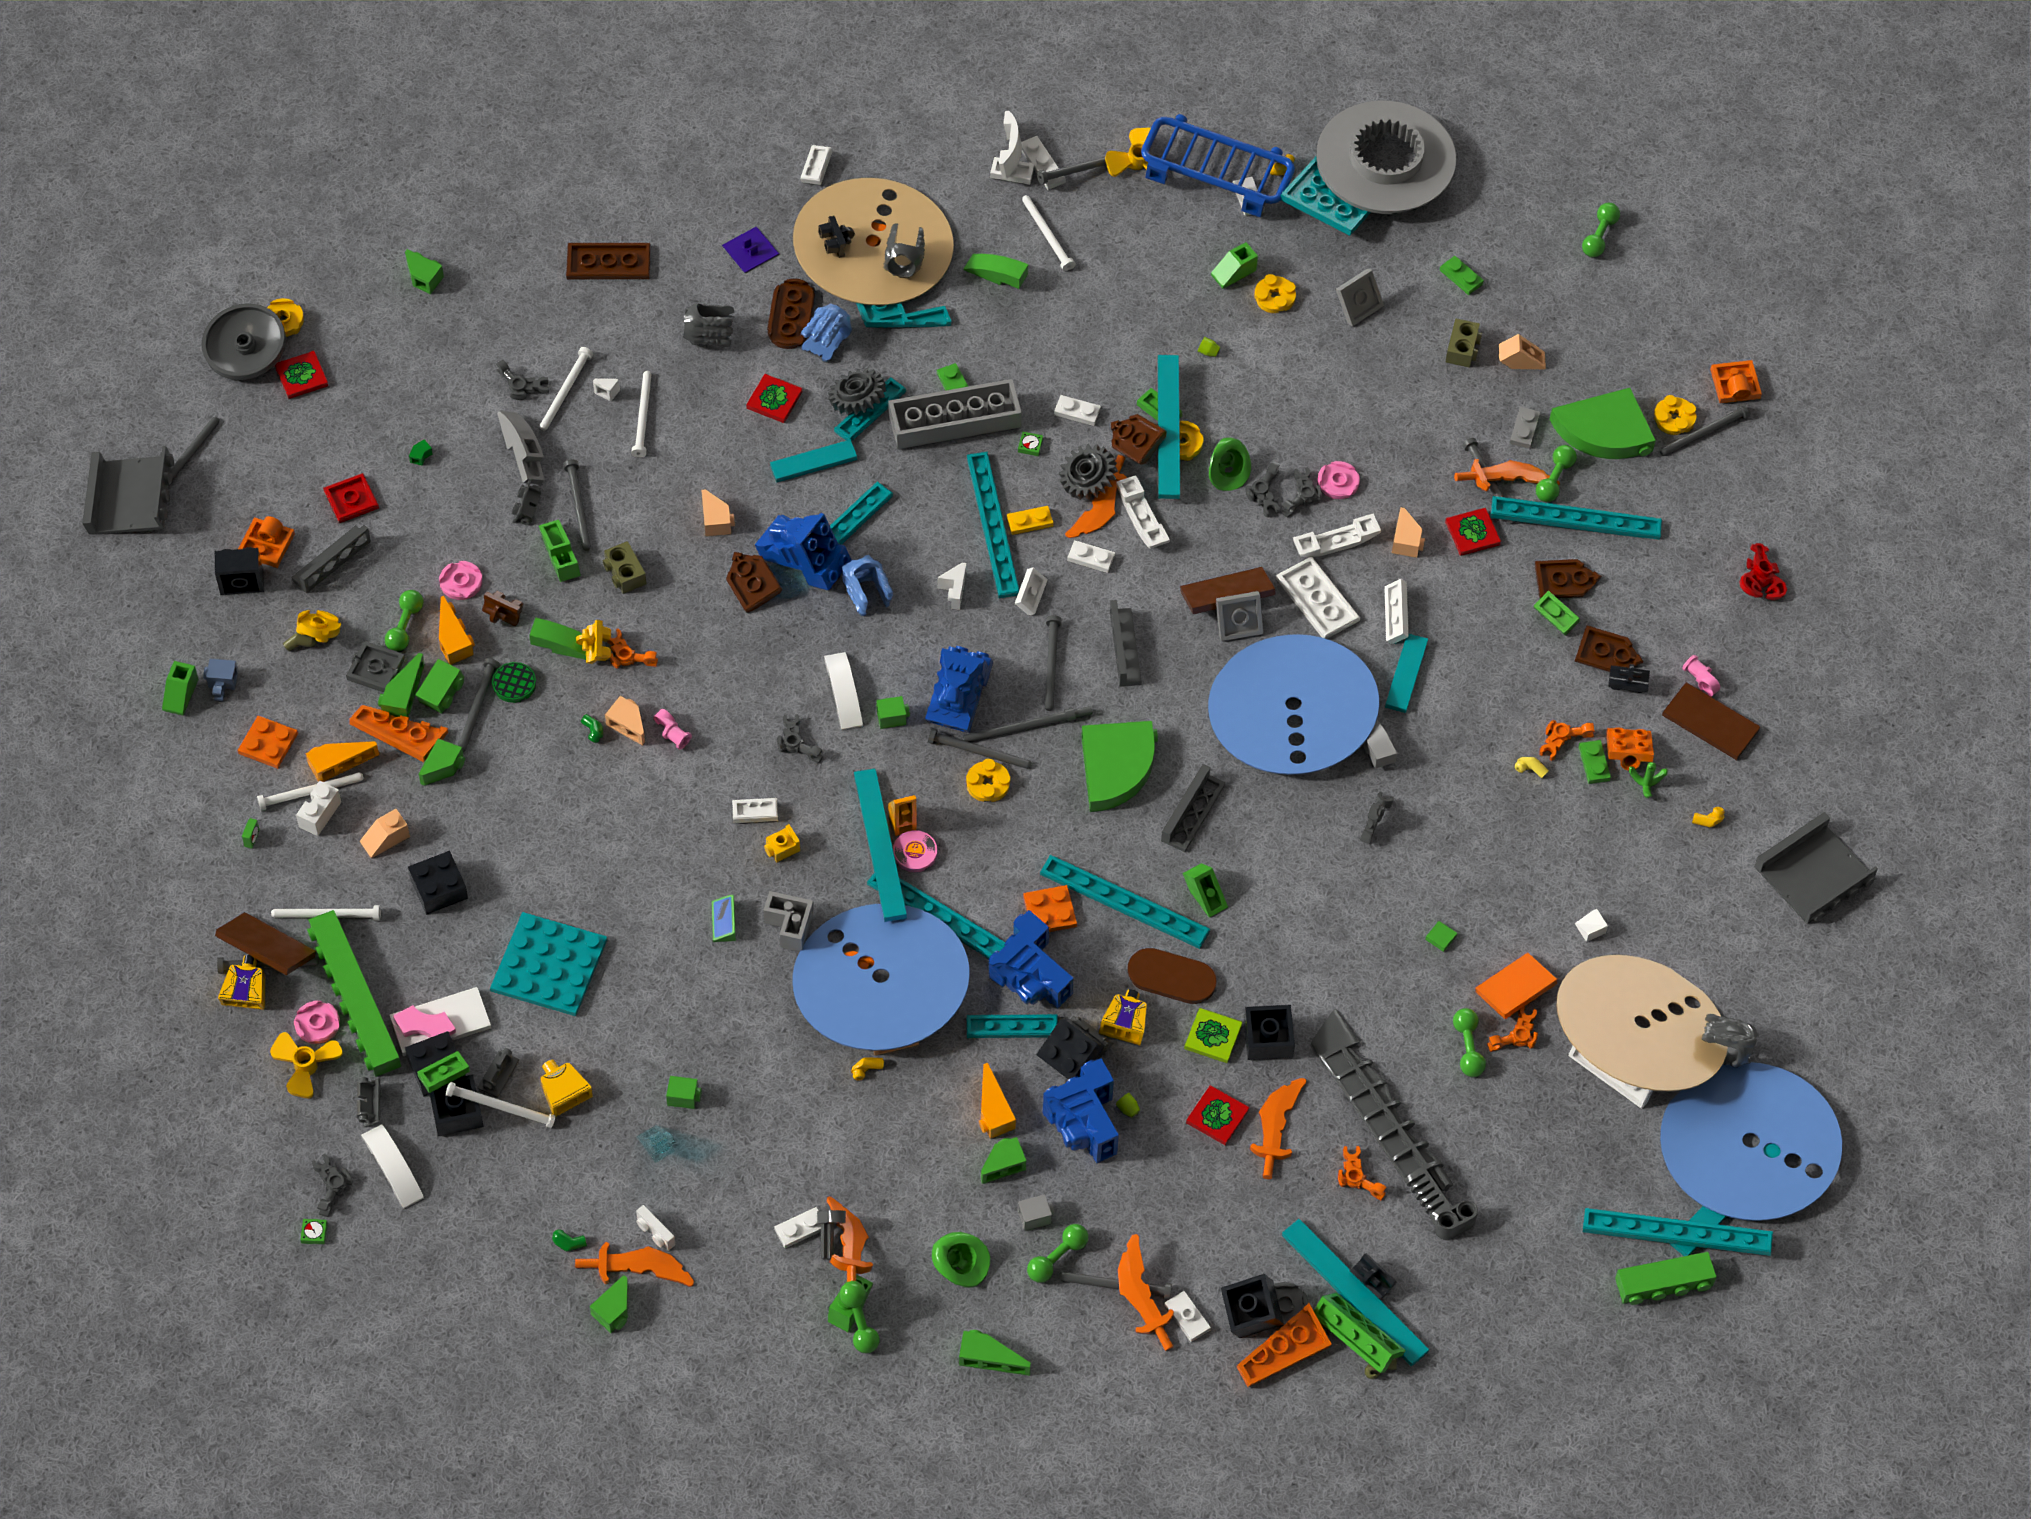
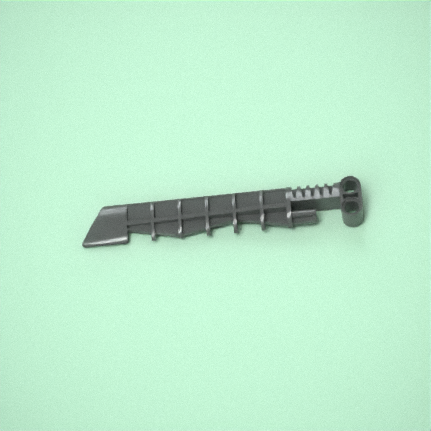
M1334 1009L1313 1038L1311 1045L1407 1186L1412 1187L1411 1192L1417 1194L1415 1196L1417 1200H1421L1420 1205L1426 1208L1425 1212L1430 1214L1429 1218L1435 1225L1436 1235L1443 1240H1449L1471 1229L1476 1223L1478 1213L1476 1204L1465 1200L1454 1206L1450 1205L1441 1192L1448 1191L1453 1186L1452 1181L1442 1168L1444 1166L1443 1163L1426 1149L1430 1145L1428 1141L1418 1142L1408 1132L1415 1125L1413 1120L1401 1123L1396 1110L1401 1102L1399 1100H1392L1386 1080H1383L1369 1067L1373 1064V1061L1367 1060L1364 1062L1351 1050V1048L1359 1044V1041L1339 1012ZM1463 1213H1467V1214H1470L1471 1216H1470V1217H1465V1216H1463L1462 1214H1463ZM1447 1223L1450 1224L1451 1227H1445L1442 1224Z

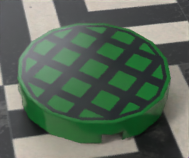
M511 662L504 664L496 670L493 675L492 685L499 699L505 702L517 703L525 698H529L536 688V678L529 666L523 663Z

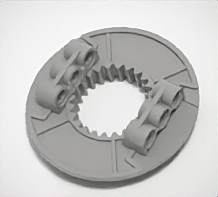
M1370 101L1349 107L1328 122L1318 140L1316 160L1319 173L1325 184L1346 203L1372 213L1400 214L1401 212L1426 205L1446 189L1455 172L1456 152L1453 141L1446 129L1425 111L1401 102ZM1389 132L1391 136L1398 134L1399 139L1405 137V142H1410V147H1414L1416 156L1414 161L1409 163V167H1403V171L1397 168L1396 172H1393L1391 169L1384 172L1382 168L1377 171L1375 166L1369 167L1368 162L1363 163L1364 158L1360 157V151L1366 148L1370 142L1377 141Z

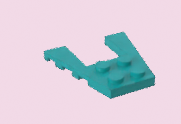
M856 303L865 327L951 326L952 323L945 306L906 314L901 303L891 305Z

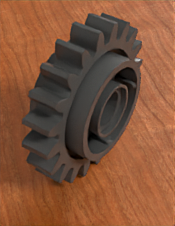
M865 368L863 372L857 369L853 373L849 371L848 376L841 375L842 379L835 380L836 385L830 386L831 391L828 392L831 406H833L835 411L839 410L840 414L846 411L847 415L854 412L857 415L859 411L865 413L867 408L873 409V404H879V398H884L883 392L887 390L881 374L876 373L874 369L869 372Z
M1087 444L1085 450L1079 446V452L1071 451L1072 458L1065 457L1068 463L1061 464L1064 471L1059 472L1062 478L1060 482L1067 493L1069 492L1072 497L1077 496L1079 500L1083 496L1090 500L1091 494L1098 498V492L1101 491L1105 494L1104 487H1112L1109 481L1116 480L1113 473L1118 472L1115 467L1117 462L1111 452L1107 451L1104 446L1100 449L1095 444L1092 449Z

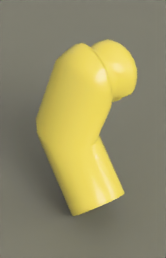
M1521 757L1515 763V769L1518 772L1523 773L1526 769L1533 770L1540 778L1549 771L1535 757Z

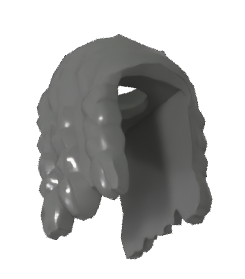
M895 223L891 227L888 241L886 242L887 247L883 268L893 276L908 278L921 269L925 251L924 230L922 227H919L916 246L896 243L898 223ZM900 255L906 256L911 263L907 266H901L895 262V257Z
M695 303L691 307L686 308L683 338L690 341L692 345L708 344L711 346L721 345L723 347H730L732 339L728 337L733 334V328L731 327L733 320L732 315L729 314L734 313V307Z
M1707 1014L1705 1018L1707 1023L1706 1027H1704L1705 1033L1702 1035V1040L1728 1047L1723 1062L1724 1065L1738 1068L1744 1064H1750V1056L1753 1054L1754 1046L1757 1043L1756 1037L1758 1033L1756 1028L1739 1019L1735 1020L1715 1014Z

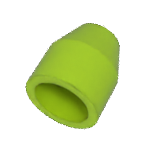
M1204 337L1197 352L1206 356L1216 357L1220 347L1215 341Z
M1130 1093L1125 1094L1115 1104L1123 1114L1131 1118L1140 1112L1137 1101Z

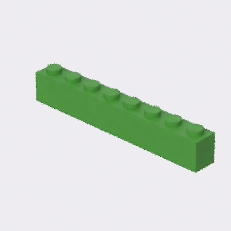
M331 910L308 919L310 928L307 929L311 942L316 941L318 945L315 947L319 960L324 959L326 963L323 969L327 978L332 977L334 981L331 987L335 996L341 997L342 1002H339L343 1015H349L350 1020L347 1023L351 1033H356L359 1038L355 1041L360 1053L364 1051L366 1054L364 1062L367 1070H373L375 1077L400 1068L401 1063L398 1053L335 911Z

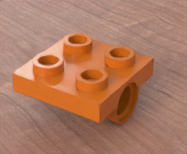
M1752 360L1711 365L1710 371L1719 403L1761 399L1762 393Z
M267 516L264 520L254 517L238 549L246 547L258 548L262 564L278 568L295 532L294 529L284 527L274 517Z
M1620 727L1607 728L1606 738L1609 759L1620 760L1622 768L1628 771L1630 766L1637 769L1641 761L1653 762L1654 751L1651 731L1644 729L1630 730Z

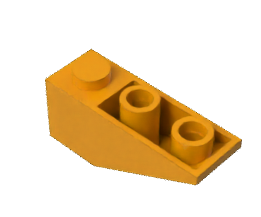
M441 596L439 643L445 658L452 665L474 655L472 647L475 646V643L470 634L466 635L462 619L456 618V610L452 602L448 603L446 598Z

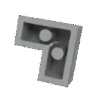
M769 891L764 907V923L782 927L779 934L781 948L800 952L803 949L814 915L813 901Z

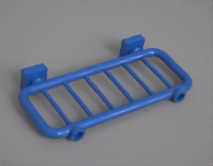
M1178 114L1175 119L1171 117L1156 119L1141 149L1142 157L1148 162L1145 178L1165 184L1168 170L1235 192L1244 196L1241 211L1257 217H1261L1265 203L1275 204L1281 201V194L1289 186L1295 171L1294 163L1289 158L1282 156L1283 151L1280 148L1273 147L1271 151H1267L1187 123V118L1181 114ZM1162 125L1175 127L1162 158L1152 156L1149 150L1159 128ZM1179 129L1194 134L1181 165L1165 160ZM1198 135L1213 140L1200 172L1184 167ZM1217 142L1233 147L1219 178L1204 173ZM1236 149L1251 153V157L1238 185L1223 180ZM1255 155L1271 160L1258 191L1242 187ZM1274 162L1285 165L1287 170L1277 193L1274 196H1269L1261 192Z

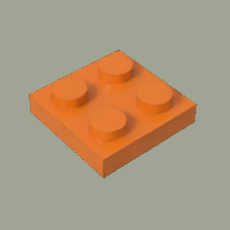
M257 716L238 748V754L278 769L297 737L298 731Z
M1067 885L1023 893L1026 910H1030L1049 927V932L1077 927Z

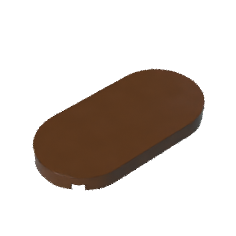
M796 278L787 279L774 289L767 330L769 339L779 348L794 349L801 346L808 339V337L805 338L801 335V331L812 318L815 294L813 288L806 281Z
M1145 948L1134 953L1128 962L1127 973L1135 987L1143 991L1189 1004H1198L1201 1001L1208 1000L1216 989L1214 971L1207 964L1155 948Z

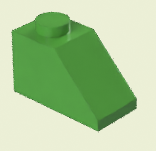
M437 739L419 772L420 784L425 786L455 775L457 769H461L465 762L462 747Z
M1201 863L1183 873L1189 891L1208 917L1228 908L1213 868Z
M1017 1137L1012 1139L1004 1138L994 1145L981 1170L982 1184L1026 1170V1158Z
M625 1275L590 1305L591 1315L610 1333L615 1329H621L627 1322L629 1286Z

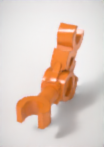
M616 629L617 637H610V640L607 641L608 644L613 645L610 647L613 652L611 653L610 662L615 668H619L620 665L628 666L634 664V662H643L647 666L657 667V652L635 653V650H632L627 645L625 639H622V632L619 629Z
M1552 720L1547 725L1545 734L1549 735L1550 731L1552 733L1545 740L1547 744L1541 746L1540 755L1542 756L1545 751H1550L1552 753L1550 760L1553 761L1556 758V750L1560 751L1562 745H1564L1565 741L1571 739V736L1594 738V724L1586 723L1581 727L1570 728V725L1557 723L1555 720Z
M1525 1006L1521 1008L1517 1024L1509 1035L1489 1037L1490 1043H1487L1490 1052L1500 1050L1503 1046L1509 1044L1519 1047L1527 1045L1532 1049L1536 1044L1538 1033L1534 1032L1533 1036H1531L1530 1031H1532L1534 1024L1530 1022L1535 1020L1537 1010L1534 1009L1531 1015H1526L1524 1013Z
M1344 1146L1343 1157L1347 1161L1343 1162L1346 1172L1343 1175V1169H1339V1185L1341 1187L1348 1185L1351 1188L1358 1189L1362 1187L1368 1190L1373 1197L1381 1201L1386 1194L1384 1192L1386 1186L1381 1183L1374 1184L1366 1179V1175L1362 1172L1361 1159H1359L1360 1147L1356 1146L1355 1154H1349L1347 1146Z

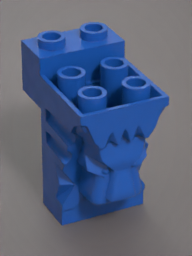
M823 513L792 519L785 515H778L755 544L759 555L765 561L801 570L808 585L824 590H829L842 574V566L852 561L845 545L838 544Z
M949 646L948 649L942 648L940 664L942 668L940 671H937L939 681L934 684V693L925 719L929 723L970 733L983 686H987L993 661L987 653L979 651L977 653H969L967 648Z
M1028 910L1025 914H1020L1014 920V935H1011L1006 940L1005 947L1000 951H995L990 956L989 978L1000 986L1004 987L1006 985L1012 992H1016L1025 1004L1030 1003L1034 1005L1045 998L1050 1004L1052 1003L1056 1008H1059L1073 995V977L1042 951L1049 944V927Z
M1102 1058L1086 1062L1081 1067L1079 1078L1073 1077L1065 1084L1052 1086L1043 1093V1114L1051 1125L1055 1123L1057 1131L1062 1134L1065 1147H1070L1073 1151L1087 1148L1096 1163L1117 1155L1119 1138L1115 1127L1102 1106L1113 1100L1114 1080Z

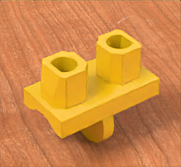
M595 620L593 625H588L586 629L582 630V635L576 637V643L582 645V650L586 651V663L593 664L597 660L606 661L611 657V649L602 646V641L607 642L610 640L611 629L604 627L601 620Z

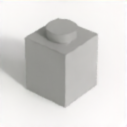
M1045 1194L1018 1201V1214L1024 1231L1051 1224L1054 1208L1051 1202H1047Z

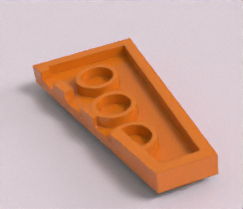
M361 705L350 718V725L422 762L429 756L437 739L443 740L448 734V728L441 726L439 729L430 726L428 722L421 721V723L410 721L409 717L402 715L395 717L389 715L387 711Z
M1308 1303L1299 1313L1287 1321L1284 1326L1272 1334L1269 1339L1237 1365V1369L1247 1387H1250L1329 1348L1332 1344L1311 1305Z

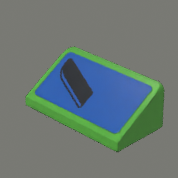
M728 895L712 901L713 942L736 941L734 895Z

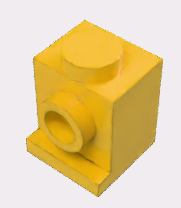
M790 824L785 826V829L766 837L764 848L769 857L773 856L775 861L779 862L800 852V841Z

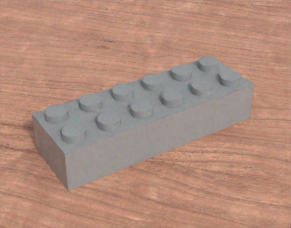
M1012 379L888 401L889 419L897 449L1021 427L1022 412Z

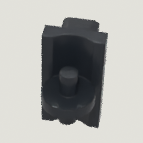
M834 215L828 217V223L818 226V233L821 239L831 237V239L824 241L826 253H837L839 258L845 257L843 249L846 244L852 243L851 239L855 235L854 230L845 225L839 227Z
M1629 664V668L1611 665L1608 687H1611L1613 690H1632L1635 693L1648 692L1650 671L1634 669L1633 664Z
M1367 1253L1350 1270L1380 1300L1397 1283Z

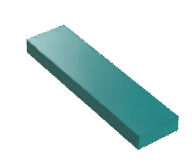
M890 377L885 382L887 390L883 392L885 397L879 398V404L874 403V408H867L865 413L859 411L855 415L852 412L834 428V432L844 440H851L852 442L888 409V401L899 399L906 393V388Z
M851 440L772 461L770 462V467L777 483L857 460V454Z
M878 481L830 525L838 544L842 545L893 497V493Z
M1408 633L1385 708L1403 713L1407 712L1428 638Z
M1058 1014L967 1015V1038H1048L1058 1024Z

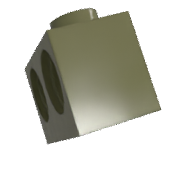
M1455 318L1447 350L1446 363L1470 368L1471 361H1476L1478 349L1475 348V345H1480L1482 332H1479L1480 323Z
M628 541L604 550L605 559L602 560L607 572L611 571L613 575L611 578L615 588L620 587L624 594L647 584L646 573Z

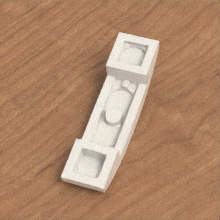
M1005 111L1004 116L1006 137L1010 141L1009 150L1000 151L999 166L1002 179H1007L1013 173L1019 163L1022 152L1018 125L1010 111Z
M1137 476L1117 481L1116 485L1123 504L1139 536L1147 547L1151 549L1169 543L1168 535L1162 524H1158L1144 497V490Z
M1373 513L1353 519L1352 525L1318 535L1310 532L1293 537V541L1300 557H1319L1360 545L1380 534L1381 529Z
M846 652L824 656L841 730L863 727L856 688Z
M381 1124L362 1134L363 1140L377 1160L403 1209L424 1199L412 1172L384 1126Z

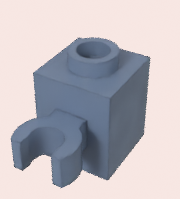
M210 659L208 667L204 668L203 677L204 680H207L208 687L213 688L214 700L223 701L225 689L235 690L238 676L236 661Z

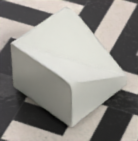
M618 379L593 380L594 393L609 401H612L620 391Z
M1597 909L1591 911L1575 923L1586 942L1606 934L1608 927Z

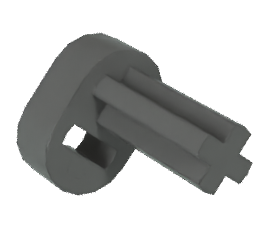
M817 1211V1224H821V1259H831L834 1255V1224L846 1223V1211Z

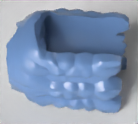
M829 304L824 307H818L814 311V317L811 318L807 326L801 331L803 337H809L803 343L802 350L806 352L811 351L814 355L818 354L819 357L822 355V361L828 362L833 357L836 349L839 348L842 340L851 334L850 315L837 305Z
M865 555L861 559L852 560L842 566L843 583L853 604L856 606L857 612L861 616L866 615L868 605L867 598L860 586L861 582L874 581L885 606H889L893 591L880 562L871 558L870 555Z

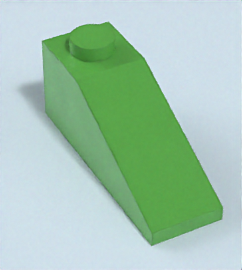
M418 653L386 685L384 694H380L378 706L381 707V710L389 712V715L409 717L425 666L422 653Z
M979 1330L963 1331L959 1366L1030 1376L1031 1363L988 1334H983Z

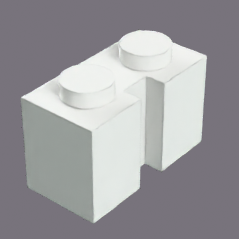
M319 781L311 792V803L305 801L296 814L299 828L316 836H319L341 803L339 789L322 781Z

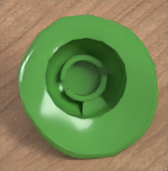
M1226 437L1220 440L1213 451L1209 467V479L1218 490H1235L1242 487L1248 480L1251 473V459L1246 446L1239 439ZM1233 467L1231 472H1225V468Z
M951 1232L942 1236L933 1245L932 1261L935 1268L946 1279L956 1285L972 1288L979 1285L987 1276L990 1267V1253L987 1246L979 1238L968 1233Z

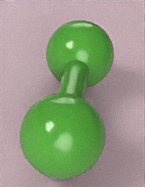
M1604 203L1598 208L1597 218L1600 224L1595 234L1589 235L1583 240L1582 250L1589 257L1595 258L1604 252L1605 241L1602 238L1607 226L1615 224L1620 218V210L1614 203Z
M1561 445L1553 452L1555 467L1550 477L1541 480L1536 486L1535 491L1539 500L1552 502L1558 497L1560 489L1557 480L1562 470L1572 467L1577 459L1576 452L1571 446Z
M407 590L399 598V605L403 613L398 626L390 629L385 635V645L388 649L400 652L406 649L409 644V636L405 629L411 614L419 612L424 603L422 595L416 590Z
M1463 1008L1458 1010L1453 1017V1025L1458 1032L1463 1033L1466 1054L1460 1060V1068L1465 1075L1477 1077L1484 1072L1486 1067L1484 1057L1480 1053L1475 1052L1472 1034L1478 1026L1479 1019L1472 1009Z
M1079 1224L1067 1226L1062 1234L1063 1243L1047 1257L1037 1256L1030 1260L1027 1266V1273L1030 1279L1038 1283L1048 1281L1053 1275V1264L1069 1249L1080 1250L1086 1246L1089 1239L1087 1230Z
M848 1281L840 1289V1300L845 1306L852 1308L858 1330L853 1336L854 1347L859 1352L868 1354L877 1349L880 1342L879 1334L875 1329L867 1327L861 1307L866 1299L865 1287L860 1282Z

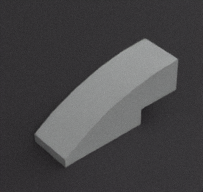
M1377 719L1371 734L1362 744L1365 753L1369 754L1375 768L1395 763L1397 756L1390 738Z

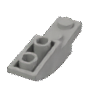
M499 411L497 414L508 450H514L522 482L527 483L531 479L530 484L542 483L545 479L539 461L544 456L533 430L517 412Z

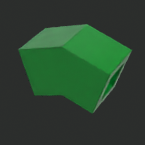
M425 439L413 445L409 454L410 463L423 466L425 459L433 455L432 448Z

